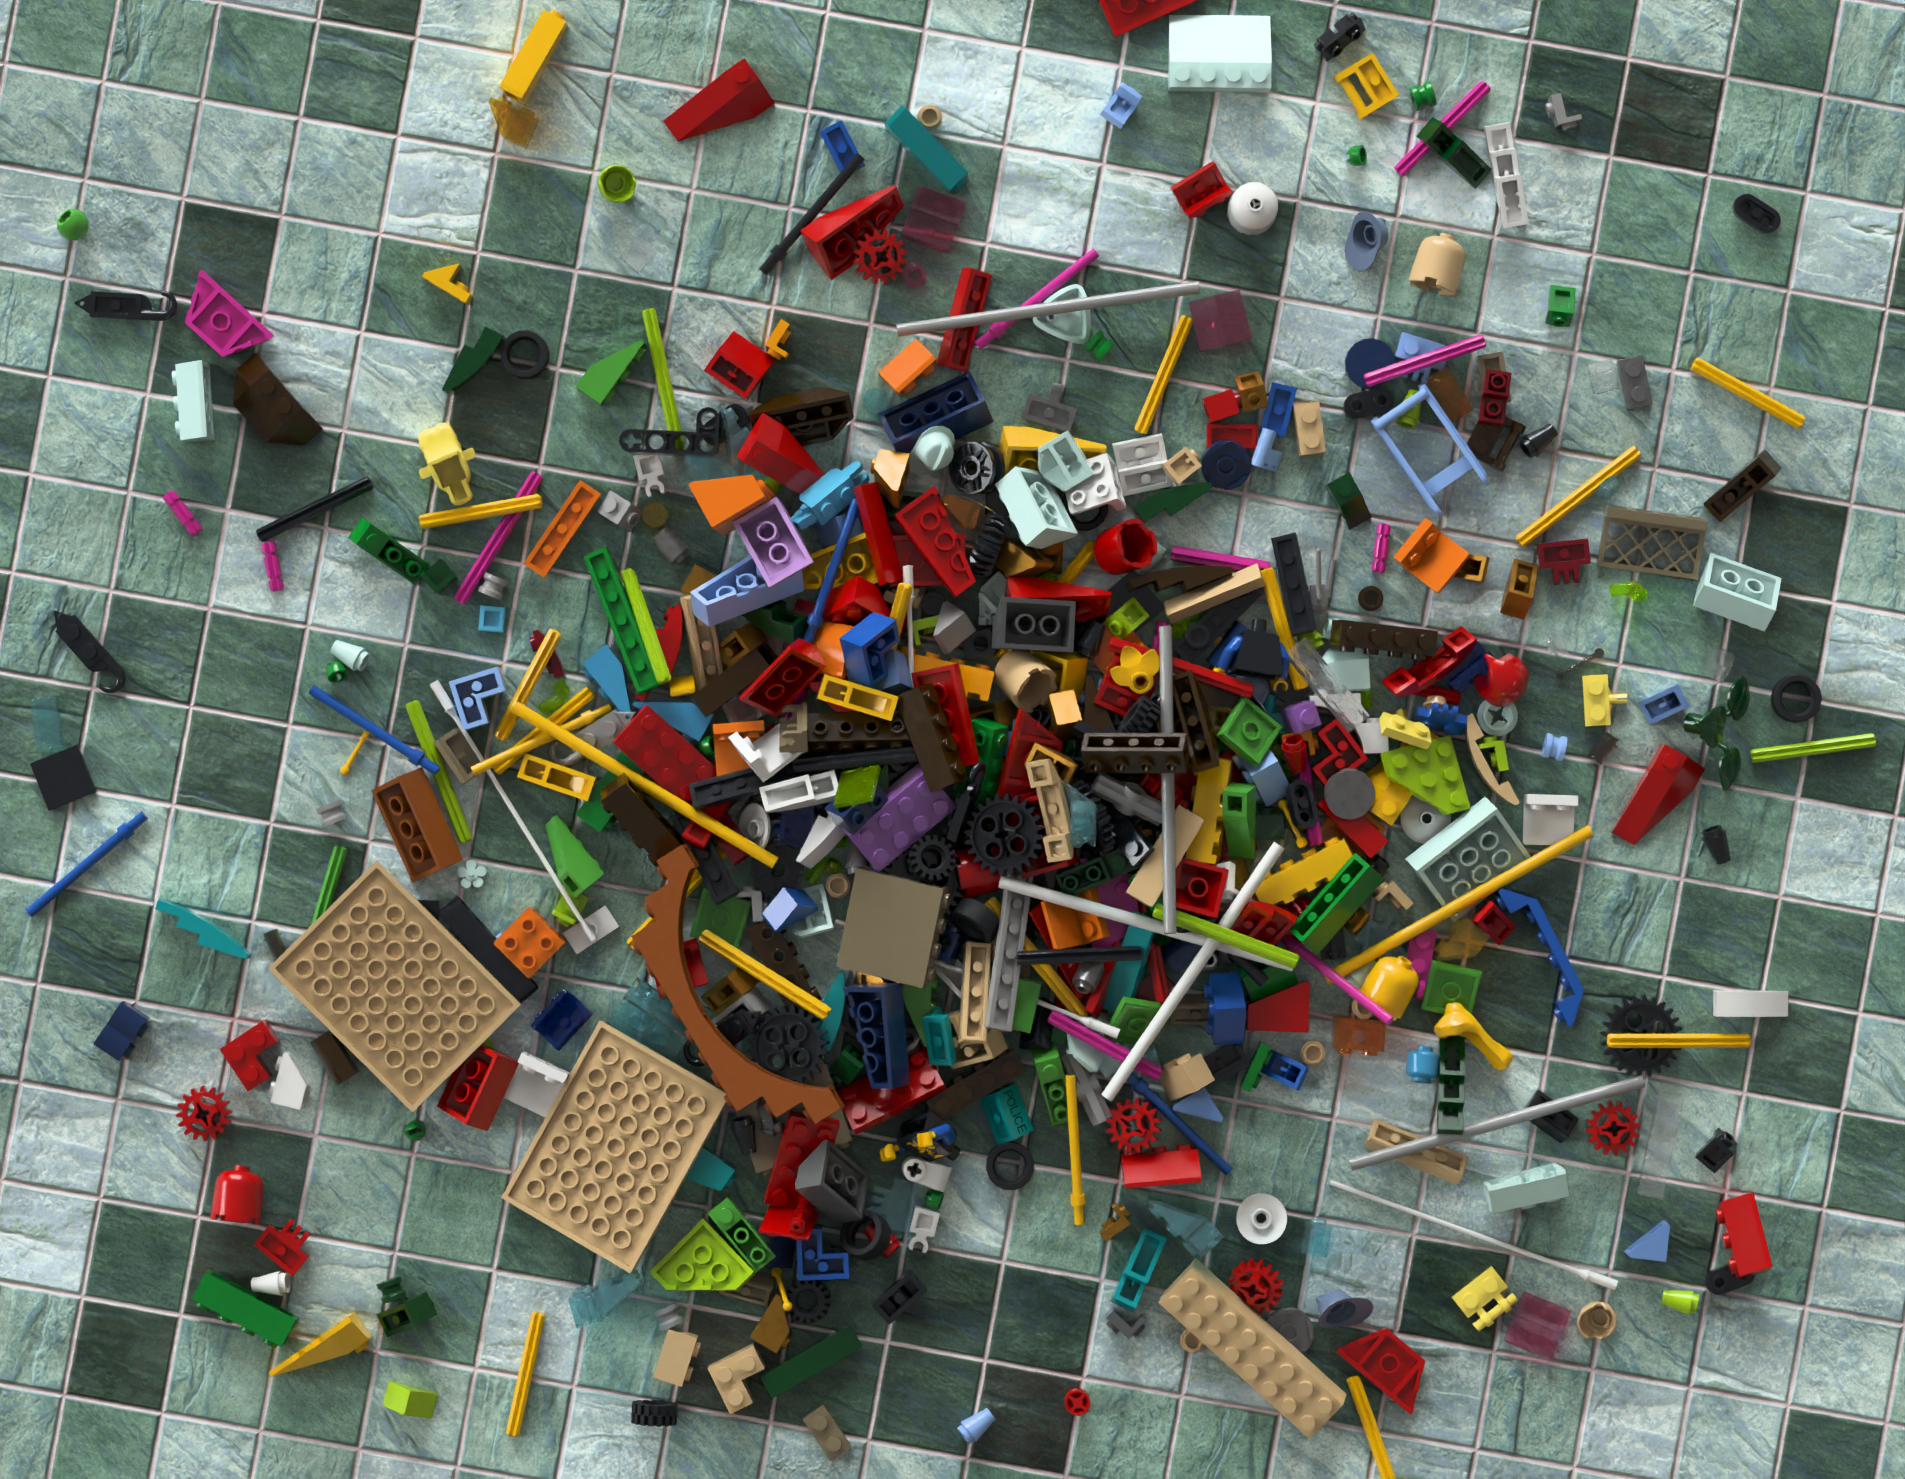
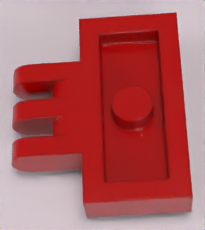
M290 1219L281 1231H278L270 1224L253 1245L293 1277L309 1258V1255L300 1247L311 1234L306 1231L301 1236V1239H299L297 1235L303 1228L298 1225L291 1232L289 1229L294 1225L295 1221Z

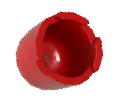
M1134 518L1104 530L1096 537L1093 546V555L1096 563L1103 571L1111 575H1121L1149 566L1153 556L1157 554V540L1154 532L1148 531L1143 525L1144 522L1142 520Z
M995 845L991 848L992 855L996 857L1000 853V849ZM973 847L957 849L955 851L956 855L953 857L956 859L955 864H960L955 869V873H958L959 876L957 882L960 883L962 891L959 892L962 895L959 898L960 900L1002 889L998 888L1001 877L999 869L995 875L990 874V867L982 870L981 865L983 862H973L977 855L968 854V851Z
M234 1165V1170H226L220 1173L215 1183L210 1219L217 1220L218 1215H220V1221L250 1223V1220L253 1219V1224L260 1225L264 1191L261 1177L249 1172L250 1167Z

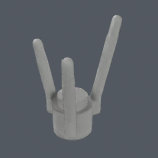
M1317 548L1315 558L1316 585H1310L1309 594L1312 605H1328V598H1331L1335 560L1332 559L1330 561L1325 587V584H1321V550Z

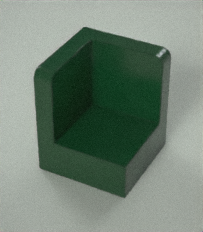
M442 559L438 560L426 572L423 571L420 574L436 594L442 593L458 579Z

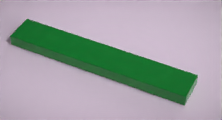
M603 547L583 556L637 694L641 696L663 686L655 678L631 604L608 547Z

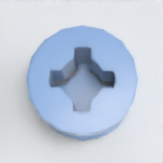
M1546 733L1541 756L1543 758L1555 757L1557 761H1563L1567 747V737L1561 736L1557 738L1553 734Z

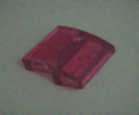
M918 185L900 237L948 254L966 202Z
M1240 290L1188 302L1201 352L1252 339Z
M1524 1291L1503 1341L1545 1359L1552 1360L1560 1336L1564 1333L1571 1310Z

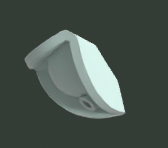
M1073 284L1057 291L1044 303L1087 297L1082 286ZM1090 309L1033 317V323L1037 327L1060 339L1077 344H1085L1090 338Z

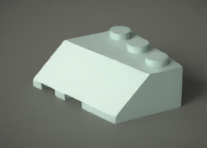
M1555 1162L1481 1182L1489 1212L1492 1214L1496 1213L1497 1216L1509 1214L1511 1209L1520 1207L1521 1210L1535 1207L1537 1203H1551L1569 1196L1566 1171Z

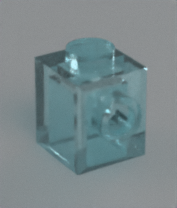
M1312 1217L1311 1221H1305L1300 1247L1302 1253L1327 1257L1332 1226L1326 1224L1327 1220Z

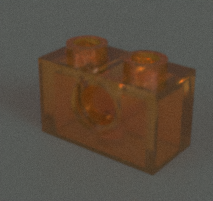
M1333 1017L1331 1047L1337 1049V1053L1352 1054V1050H1362V1055L1377 1056L1378 1051L1384 1052L1386 1024L1379 1019ZM1363 1030L1365 1033L1363 1042L1359 1044L1352 1041L1353 1032Z

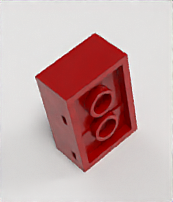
M965 533L956 534L959 546L966 557ZM908 535L892 536L902 576L903 566L913 565L914 587L945 586ZM903 581L891 583L890 588H898V584L903 583Z

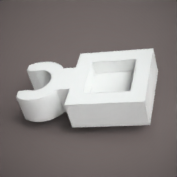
M640 454L633 456L639 481L647 480L648 482L645 487L647 496L649 498L652 497L651 488L653 486H659L661 494H665L664 485L658 481V477L665 475L660 455Z
M915 1205L909 1232H914L916 1235L909 1241L910 1250H913L916 1242H922V1253L927 1252L928 1240L926 1237H934L940 1211Z

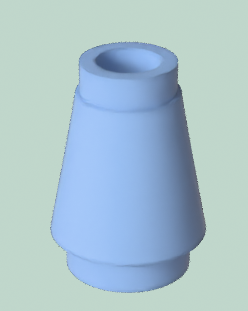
M985 1408L983 1411L961 1421V1425L957 1429L970 1444L973 1441L977 1442L996 1419Z

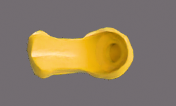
M1454 1002L1446 1005L1444 1016L1433 1029L1438 1038L1455 1035L1466 1037L1486 1056L1491 1066L1499 1071L1510 1067L1513 1059L1511 1052L1500 1043L1494 1041L1462 1004Z

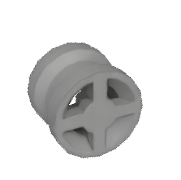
M485 572L484 584L479 587L478 591L502 600V591L509 582Z
M340 800L316 809L317 813L322 816L323 828L347 819L346 814L342 813L340 809L342 805Z
M676 1302L652 1312L654 1317L658 1318L660 1331L683 1322L682 1317L677 1314Z

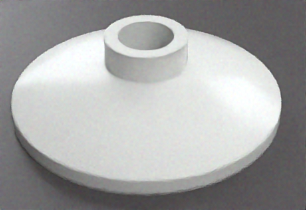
M1413 796L1401 811L1400 822L1403 831L1410 839L1425 844L1451 823V814L1443 815L1437 811L1436 807ZM1424 814L1431 816V821L1427 824L1422 821Z
M752 803L742 812L739 820V829L748 840L764 849L770 836V818L768 813L765 812L764 806Z
M1264 1193L1254 1194L1246 1198L1239 1206L1236 1215L1237 1227L1248 1241L1255 1244H1268L1277 1240L1283 1234L1287 1224V1213L1283 1204L1276 1197ZM1263 1213L1266 1219L1260 1223L1256 1220L1258 1214Z

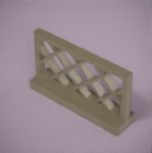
M1605 504L1596 565L1697 580L1705 531H1707L1709 521L1700 517ZM1609 522L1620 523L1625 532L1613 540L1608 533ZM1625 524H1630V525H1633V526H1631V527L1628 529V528L1625 526ZM1638 526H1644L1650 535L1638 543L1631 534V531ZM1649 527H1651V528H1658V529H1657L1656 531L1652 532ZM1664 529L1670 530L1675 539L1663 547L1656 535ZM1675 531H1679V532H1683V533L1678 536V535L1675 533ZM1688 533L1699 534L1697 544L1688 550L1681 539ZM1628 534L1636 545L1626 553H1623L1616 542ZM1608 537L1611 542L1606 545V540ZM1654 538L1661 549L1648 557L1641 546ZM1678 541L1686 552L1676 560H1673L1666 549ZM1614 545L1621 556L1613 562L1603 561L1605 550ZM1639 548L1646 560L1638 566L1632 565L1626 557ZM1696 550L1694 558L1691 553ZM1664 552L1671 563L1664 569L1656 568L1651 560ZM1688 555L1694 562L1692 573L1682 572L1676 565ZM1624 559V560L1627 562V564H1623V563H1619V562ZM1647 563H1650V565H1651L1652 567H1644V566H1645ZM1674 566L1677 571H1673V570H1669V569Z

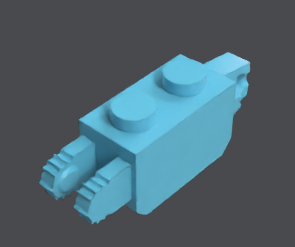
M855 461L842 471L838 468L831 469L801 493L799 500L802 505L791 517L795 526L800 530L815 523L823 526L848 506L852 499H856L853 488L858 485L867 484L870 480L867 473H861L862 469H864L862 463Z

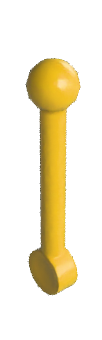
M366 730L345 766L340 768L342 775L346 776L349 774V767L370 734Z
M1280 800L1278 807L1283 810L1297 838V846L1299 848L1305 847L1307 840L1301 836L1299 830L1293 825L1287 808V801Z
M772 1268L771 1275L776 1277L784 1302L783 1309L790 1311L792 1303L788 1301L781 1280L782 1270L781 1268Z

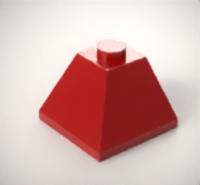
M1182 858L1176 868V909L1217 919L1228 869Z

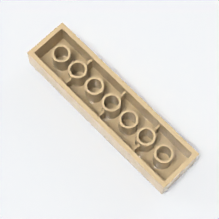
M1195 1259L1162 1293L1158 1303L1309 1439L1343 1406L1347 1394L1199 1260Z

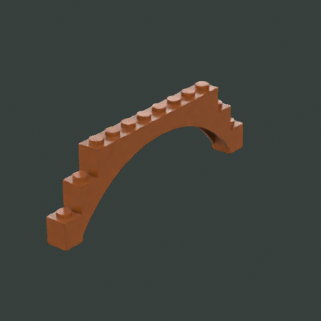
M687 844L677 847L658 859L659 867H657V870L664 880L668 879L669 883L644 898L647 903L644 905L647 913L651 918L655 917L657 921L631 936L634 940L632 946L639 956L643 955L647 962L645 967L652 978L656 977L660 983L658 989L666 1000L669 998L673 1008L671 1010L675 1018L679 1022L682 1020L687 1028L685 1030L687 1038L691 1043L695 1042L699 1048V1058L704 1065L708 1064L713 1071L711 1077L718 1087L722 1086L726 1095L724 1098L731 1109L735 1108L738 1112L764 1097L763 1105L770 1115L774 1114L777 1118L803 1103L804 1107L802 1110L809 1121L813 1120L815 1124L845 1107L833 1085L825 1088L805 1085L774 1074L747 1058L718 1030L704 1010L694 989L684 951V907L694 869L700 865Z

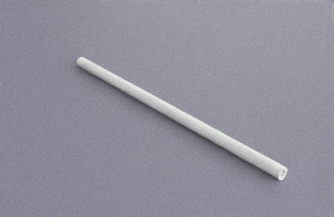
M1273 842L1217 925L1228 929L1232 927L1284 851L1282 846ZM1211 938L1206 940L1101 1094L1109 1101H1113L1221 942Z
M1001 876L998 888L1203 946L1208 937L1195 932L1164 934L1163 921L1010 877ZM1222 942L1216 948V950L1291 972L1293 970L1287 966Z

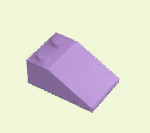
M778 497L771 499L733 521L736 530L769 588L814 563L795 524Z

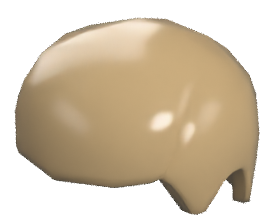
M1591 1302L1585 1305L1578 1315V1330L1586 1339L1595 1338L1603 1340L1614 1332L1617 1326V1314L1607 1303Z

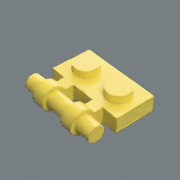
M1492 1266L1452 1296V1299L1467 1318L1474 1313L1479 1315L1480 1319L1473 1323L1478 1332L1486 1326L1489 1328L1494 1324L1493 1320L1504 1312L1508 1313L1512 1309L1511 1306L1519 1301L1513 1293L1505 1299L1500 1293L1508 1286ZM1494 1298L1498 1304L1486 1313L1482 1307Z

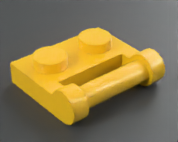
M1373 52L1333 77L1337 84H1341L1358 112L1356 115L1359 120L1364 119L1399 97L1398 92ZM1356 75L1372 104L1366 107L1348 78L1349 76Z

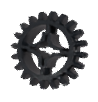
M991 511L987 514L969 558L968 564L976 578L986 580L990 577L1007 535L1011 521L1010 518L1005 517L1001 513Z

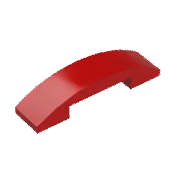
M1460 626L1442 639L1443 647L1436 651L1435 656H1428L1426 661L1419 662L1408 671L1402 667L1384 678L1382 684L1397 697L1411 695L1426 689L1455 669L1475 647L1477 639Z

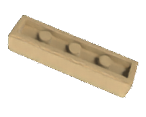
M1254 564L1164 601L1167 617L1171 624L1266 585L1258 564Z
M691 595L680 597L696 690L698 692L723 672L716 627L715 625L708 627L693 614Z
M1180 805L1175 809L1176 868L1204 823V819ZM1162 832L1153 846L1154 852L1143 862L1126 891L1127 894L1149 907L1154 906L1163 891Z
M966 941L963 947L959 1044L961 1045L987 1043V1028H984L989 997L991 943Z
M1375 1118L1364 1147L1372 1151H1378L1422 1137ZM1438 1146L1394 1160L1457 1185L1463 1177L1469 1156L1444 1146Z

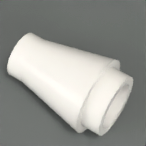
M281 1270L260 1277H253L251 1280L253 1293L260 1292L283 1296L284 1293L290 1292V1276L287 1272L283 1273Z

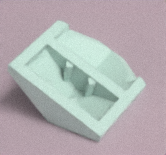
M1068 430L1038 448V469L1046 482L1064 492L1094 474L1082 449Z
M1331 645L1322 657V669L1324 675L1333 686L1336 693L1369 691L1371 688L1368 654H1363L1364 649L1355 648V652L1339 651L1340 646Z
M824 884L801 889L805 890L818 906V911L787 927V929L800 938L834 930L832 912Z

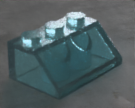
M639 977L636 978L607 1022L610 1026L671 1061L674 1060L688 1039L685 1034L687 1028L682 1020L679 1022L675 1018L671 1010L673 1005L669 998L667 1000L664 997L660 998L658 990Z

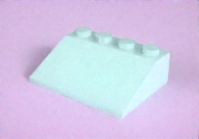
M1169 15L1168 91L1270 92L1272 67L1270 16Z
M1484 797L1409 855L1406 861L1440 906L1443 907L1531 856L1499 810ZM1485 898L1456 913L1450 919L1456 922Z

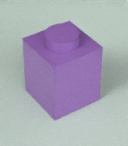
M1299 701L1279 709L1287 733H1302L1322 725L1314 701Z

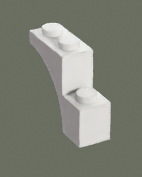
M1314 690V695L1308 696V701H1314L1316 707L1329 709L1339 714L1350 724L1357 735L1364 754L1389 751L1388 737L1381 733L1379 718H1366V723H1362L1360 693H1354L1353 691L1329 695V690Z

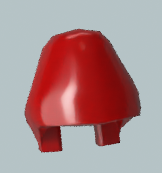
M1485 654L1489 686L1487 684V675L1484 672H1480L1474 678L1475 688L1490 705L1508 707L1517 702L1526 693L1529 682L1528 670L1525 664L1514 655L1506 654L1496 659L1489 654Z

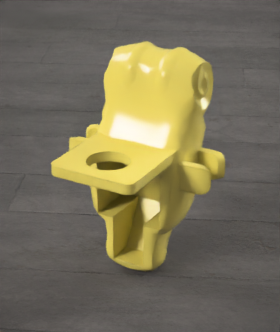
M450 422L438 423L433 428L425 429L417 435L421 451L428 465L419 470L420 477L425 479L432 476L439 489L449 495L453 505L458 506L469 502L473 495L469 488L471 471L468 460L476 456L474 449L462 450Z

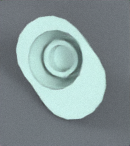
M934 426L921 434L910 453L911 472L917 475H927L950 464L954 455L955 438L949 428Z

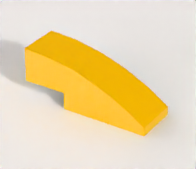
M824 674L816 699L892 721L899 697Z
M528 753L524 754L517 775L518 778L585 801H589L596 780L594 776Z

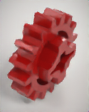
M873 229L871 232L872 236L864 233L862 234L864 241L856 240L855 243L859 246V249L852 250V253L857 255V258L853 259L852 263L859 265L855 270L856 273L864 272L863 280L872 277L871 283L877 284L880 278L882 284H887V277L891 280H896L894 273H903L902 268L899 266L900 264L907 263L905 259H902V255L906 254L907 250H900V246L904 242L902 240L895 241L897 234L892 233L888 237L887 230L882 229L879 235L877 229ZM874 240H884L876 247L869 244ZM892 248L894 249V252H895V260L892 259V254H891ZM876 252H883L881 255L884 258L883 261L876 262ZM864 253L867 255L868 263L866 265L864 262ZM880 267H885L889 269L887 272L882 274L875 273L879 270Z
M1145 773L1139 783L1148 789L1147 795L1162 802L1161 775L1155 779ZM1174 784L1175 809L1178 805L1188 809L1191 804L1181 797L1184 791Z
M201 1086L199 1093L196 1088L191 1089L192 1096L184 1094L182 1097L186 1102L178 1103L177 1105L182 1109V1112L177 1113L176 1117H182L183 1119L178 1126L187 1127L184 1132L185 1135L191 1132L194 1133L193 1140H197L200 1135L203 1141H208L209 1135L216 1139L218 1138L217 1131L225 1133L226 1129L223 1125L231 1124V1120L226 1118L227 1115L233 1113V1110L226 1109V1106L231 1102L230 1100H222L224 1092L216 1095L215 1087H212L207 1092L206 1086ZM203 1097H209L217 1103H208ZM192 1103L194 1109L192 1115L188 1116V1109ZM202 1109L209 1110L210 1114L207 1115V1119L206 1117L201 1118L199 1116ZM221 1111L220 1120L216 1125V1114L217 1112ZM198 1123L203 1125L206 1130H200L192 1124Z
M1127 1098L1125 1101L1126 1105L1122 1102L1116 1103L1118 1110L1111 1109L1109 1112L1113 1115V1118L1106 1119L1107 1123L1112 1124V1128L1106 1130L1107 1133L1114 1134L1110 1141H1119L1118 1149L1127 1146V1153H1131L1134 1147L1137 1153L1143 1151L1142 1146L1150 1149L1152 1147L1150 1140L1158 1141L1155 1132L1162 1131L1160 1127H1156V1123L1162 1121L1161 1118H1155L1154 1116L1158 1111L1157 1108L1150 1110L1151 1102L1148 1101L1142 1105L1141 1098H1136L1134 1103L1131 1098ZM1130 1108L1138 1109L1133 1115L1124 1113ZM1146 1117L1149 1119L1150 1128L1147 1127ZM1136 1120L1138 1129L1131 1130L1132 1125L1130 1122ZM1118 1123L1121 1124L1122 1134L1119 1131ZM1136 1135L1144 1138L1140 1142H1130Z
M1608 1100L1607 1107L1599 1103V1111L1596 1112L1591 1109L1590 1113L1593 1115V1118L1585 1120L1590 1124V1127L1584 1130L1592 1135L1587 1139L1588 1142H1596L1594 1145L1595 1150L1603 1147V1154L1605 1155L1612 1150L1613 1155L1618 1156L1619 1149L1627 1153L1626 1146L1628 1144L1633 1147L1635 1146V1143L1632 1141L1633 1137H1640L1635 1132V1129L1640 1128L1641 1124L1634 1123L1638 1115L1635 1113L1629 1114L1632 1109L1630 1106L1622 1109L1623 1103L1620 1101L1614 1106L1613 1102ZM1616 1111L1622 1113L1626 1117L1627 1122L1620 1121ZM1605 1114V1119L1601 1124H1597L1599 1118ZM1611 1122H1613L1617 1126H1621L1618 1129L1614 1130V1134H1612V1132L1608 1130H1604L1607 1129V1127L1611 1126ZM1625 1132H1628L1626 1138L1622 1142H1620L1621 1136ZM1598 1135H1605L1608 1138L1609 1145L1603 1143Z
M1251 1258L1248 1263L1242 1261L1231 1272L1232 1275L1228 1279V1282L1232 1284L1230 1289L1252 1309L1255 1308L1258 1314H1261L1264 1308L1269 1312L1273 1305L1276 1306L1280 1301L1279 1297L1284 1292L1280 1287L1284 1282L1283 1280H1277L1280 1272H1272V1264H1269L1267 1267L1264 1266L1263 1259L1258 1264H1255L1254 1259Z

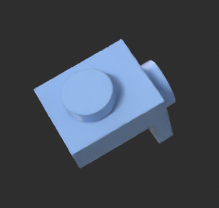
M1121 83L1100 115L1121 129L1138 106L1142 95L1137 93L1134 88Z

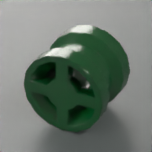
M400 1276L376 1284L377 1289L382 1292L381 1300L383 1304L407 1296L405 1290L401 1288L402 1280Z

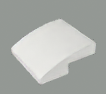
M1162 433L1112 443L1124 496L1173 486L1172 479L1161 467L1168 461Z

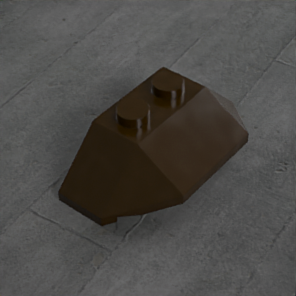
M254 353L237 368L233 405L267 443L305 445L323 429L257 353Z
M817 387L773 396L749 412L752 429L760 415L764 413L783 424L801 446L833 440L846 424L854 418L849 392L826 387Z
M1189 670L1173 676V732L1186 733L1190 754L1187 770L1196 774L1219 766V747L1206 700L1193 670ZM1159 696L1158 701H1157V703H1156V704L1159 705V706H1160V696ZM1159 714L1157 716L1158 718L1156 719V725L1158 732L1161 733V720Z

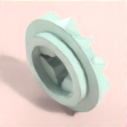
M1486 700L1480 704L1477 719L1479 726L1487 734L1502 736L1509 733L1515 727L1518 713L1514 703L1502 709L1501 716L1504 717L1503 719L1506 722L1497 720L1492 725L1493 716L1488 709L1490 711H1498L1501 707L1490 705Z

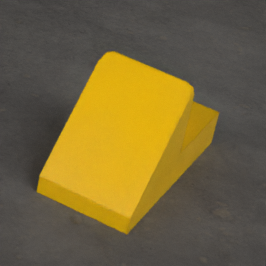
M460 264L427 271L422 275L425 280L466 305L473 298L468 293L469 287L459 281H456L455 284L452 283L462 267Z

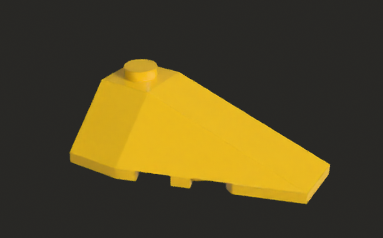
M865 533L849 539L832 588H836L856 576H860L873 584L878 583ZM836 544L811 554L814 563L802 569L804 589H819L822 587Z
M353 1312L268 1373L272 1377L347 1355L353 1350L359 1353L369 1346L367 1341L372 1335L356 1312Z

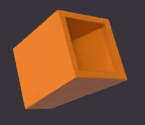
M754 475L694 481L688 484L711 527L722 536L736 529L733 521L775 497L770 485L766 484L763 479L758 480Z

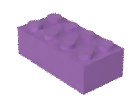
M920 763L916 764L884 791L889 800L854 835L842 829L877 872H880L957 808L943 790L930 793Z

